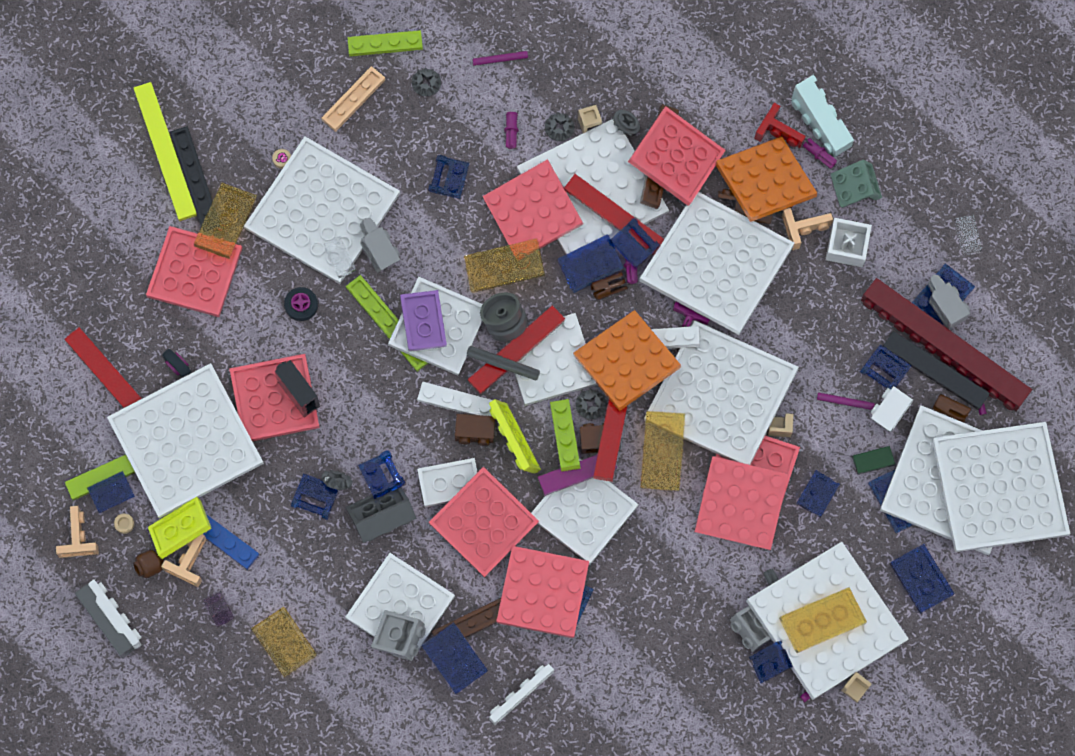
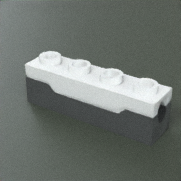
M92 580L89 584L75 592V595L123 659L142 645L139 641L142 637L135 628L133 630L129 628L127 624L130 621L126 615L118 613L116 609L119 606L115 600L107 598L105 593L108 591L101 582L97 584L95 580Z

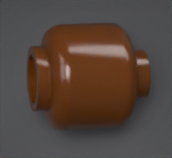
M150 549L137 555L133 566L138 576L147 579L162 571L161 566L164 563V559L159 557L158 553Z

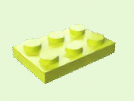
M195 497L150 525L148 529L158 556L163 559L210 530L211 525L201 500Z

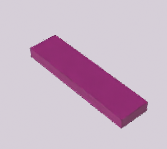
M598 454L581 460V469L561 472L560 468L538 476L544 496L592 479Z

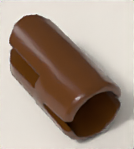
M622 271L591 283V290L594 289L596 291L593 293L596 300H601L628 289L627 285L610 290L626 283L624 278L608 283L611 280L622 277Z
M939 394L932 410L964 423L971 408L943 394Z

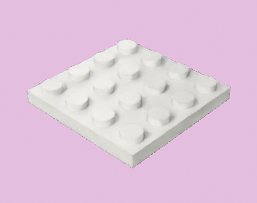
M418 277L411 293L438 290L447 346L408 352L403 314L400 316L388 346L458 376L467 357V350L469 346H472L482 323L480 310L483 304Z
M576 313L563 316L565 321L518 362L540 371L539 378L536 381L515 374L525 406L597 385L573 354V352L586 344ZM512 340L505 341V345H508Z
M592 478L546 495L531 514L539 520L537 523L582 560L589 561L590 565L639 504L609 481Z
M389 553L345 618L373 637L376 635L385 610L417 618L425 624L424 627L426 628L424 637L419 638L417 644L420 649L455 598V595Z

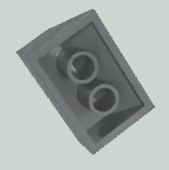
M399 483L346 507L363 543L372 541L384 533H389L395 528L409 524L412 520L417 519L411 503Z

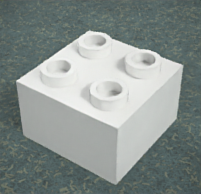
M834 218L825 260L863 267L872 225Z
M894 386L892 389L887 388L882 395L884 400L881 405L876 404L871 411L873 415L871 419L890 432L893 431L913 402V399Z

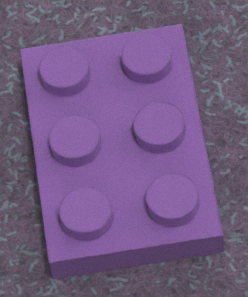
M438 290L400 295L408 352L446 347L447 343Z

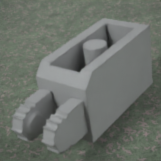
M371 218L362 220L360 227L364 237L361 238L360 244L378 273L400 260V253L395 246H392L390 235L386 230H383L382 227L378 228Z
M932 275L928 282V288L932 292L929 303L945 327L950 330L967 320L970 315V309L967 303L962 302L956 287H952L950 283L945 284L939 275Z

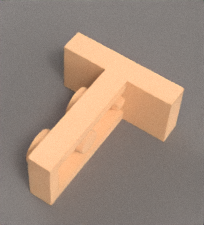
M791 208L783 210L782 213L788 238L794 242L792 250L800 248L802 242L799 234L807 235L817 229L819 231L827 230L833 222L831 213L796 222Z
M70 506L72 545L56 546V554L59 558L99 554L96 542L82 544V542L86 541L85 531H82L81 523H85L84 512H81L78 506Z
M202 534L188 543L189 549L187 553H183L179 559L180 566L165 560L161 566L162 569L199 587L202 582L201 578L189 571L207 540L205 535Z

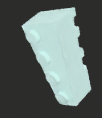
M812 75L795 86L791 103L794 109L799 110L802 114L804 123L811 126L815 138L821 140L825 151L831 154L832 157H836L851 148L854 139L841 119L837 120L835 108L833 105L827 104L824 90L822 88L818 89L814 83L817 79Z

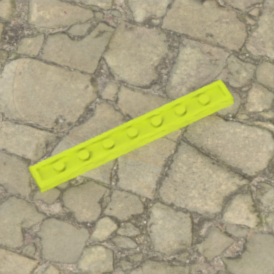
M149 82L134 87L178 219L182 221L197 216L152 83Z

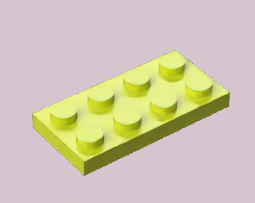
M496 399L489 402L491 407L489 411L492 417L497 419L500 433L506 436L508 440L507 446L512 453L514 452L517 458L515 462L519 469L534 474L541 471L508 404Z

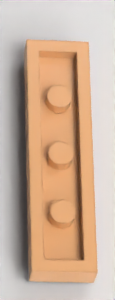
M371 66L322 117V121L336 132L385 81V77Z

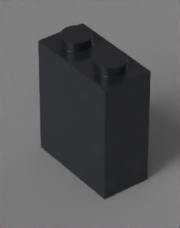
M291 360L287 363L286 361L280 363L275 370L277 381L305 418L320 407L318 396Z

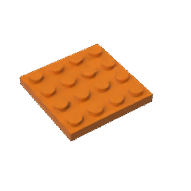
M783 137L716 161L717 169L750 222L817 197V191Z
M635 310L573 352L574 357L619 411L681 368V364Z

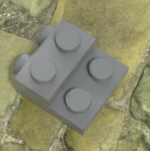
M750 606L736 613L730 619L732 630L735 633L739 632L743 638L742 643L744 647L751 649L752 652L771 640Z
M385 610L371 647L390 653L395 657L411 661L412 657L418 654L419 646L417 644L419 638H423L425 635V624L417 618Z

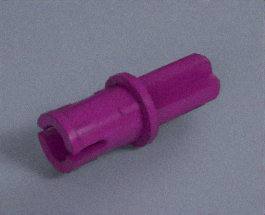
M516 112L506 113L504 132L506 133L505 146L508 149L516 148L517 133L519 132L517 128L518 113Z
M811 138L807 139L808 143L805 142L803 144V148L815 156L814 159H819L828 168L831 169L836 165L837 160L826 152L824 147L821 148Z
M631 246L624 249V268H626L627 283L633 285L638 282L637 268L639 263L636 258V247H632L631 250Z

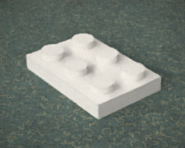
M475 458L417 469L424 506L431 507L448 503L477 474Z

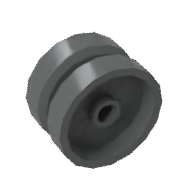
M508 292L495 294L488 298L481 306V319L494 340L505 342L516 339L527 328V314L514 294Z

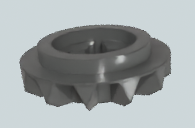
M426 67L422 70L418 69L417 73L413 75L412 87L421 96H432L439 91L441 78L434 69L431 70ZM423 77L426 78L427 80H428V79H431V80H430V86L427 85L426 83L422 84V83H423Z
M626 110L615 112L612 118L614 121L613 125L617 126L618 130H621L624 135H636L640 130L637 118Z
M558 112L550 115L546 120L545 132L555 141H564L572 136L575 124L566 113L561 114ZM556 122L559 124H564L563 130H561L560 128L555 129Z
M589 389L582 391L576 400L577 412L586 419L599 418L606 410L604 395L598 390ZM593 398H595L594 404L596 406H592L591 408H589V410H587L588 403H586V401H591Z
M333 470L324 471L321 480L328 487L336 490L349 489L353 482L350 476Z

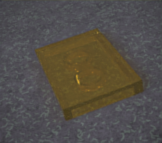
M282 607L251 628L284 678L317 656L285 607Z

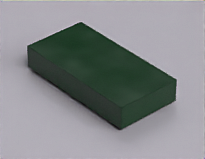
M890 446L852 456L857 475L895 465Z

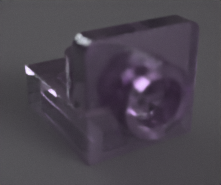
M221 591L203 600L217 627L234 619Z

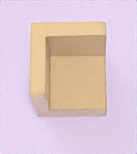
M596 105L578 110V121L583 133L587 132V129L602 124Z
M785 414L784 418L774 417L768 429V436L791 437L793 433V414Z
M855 672L841 691L857 703L872 684Z

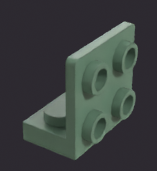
M865 160L858 161L831 173L839 205L842 208L868 197L874 200L882 198L873 165Z

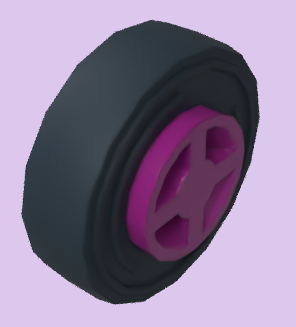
M298 287L292 289L286 295L284 308L291 319L306 321L316 314L318 300L310 289Z
M167 349L162 354L165 364L177 376L180 375L183 378L192 373L188 367L189 364L177 352L174 353L171 349Z

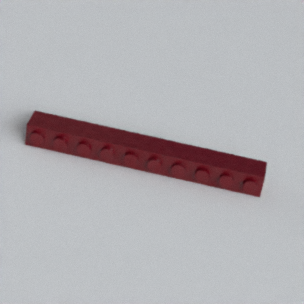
M878 278L873 281L863 294L861 301L866 308L874 309L878 312L880 318L892 322L898 331H904L910 335L909 338L912 341L924 345L926 351L931 354L935 353L944 364L956 368V372L962 376L973 379V383L988 391L991 398L999 399L1003 402L1004 407L1008 410L1017 412L1033 390Z

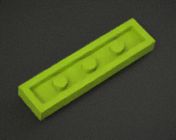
M421 30L347 37L349 57L423 50Z
M569 399L550 402L561 472L581 469Z

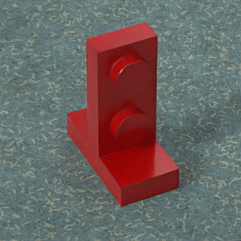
M774 103L757 129L754 139L761 142L767 131H770L771 135L776 138L783 137L788 145L801 148L806 136L775 119L779 114L781 106Z

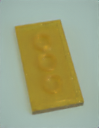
M221 183L195 239L194 247L230 259L257 195Z
M537 238L464 256L472 293L545 276Z
M646 411L640 488L680 491L685 413Z
M850 587L779 618L796 653H800L867 623Z

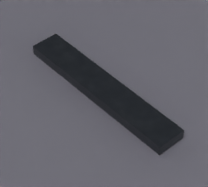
M188 126L170 131L203 233L221 228Z
M894 331L882 347L977 410L981 408L990 395L989 392Z

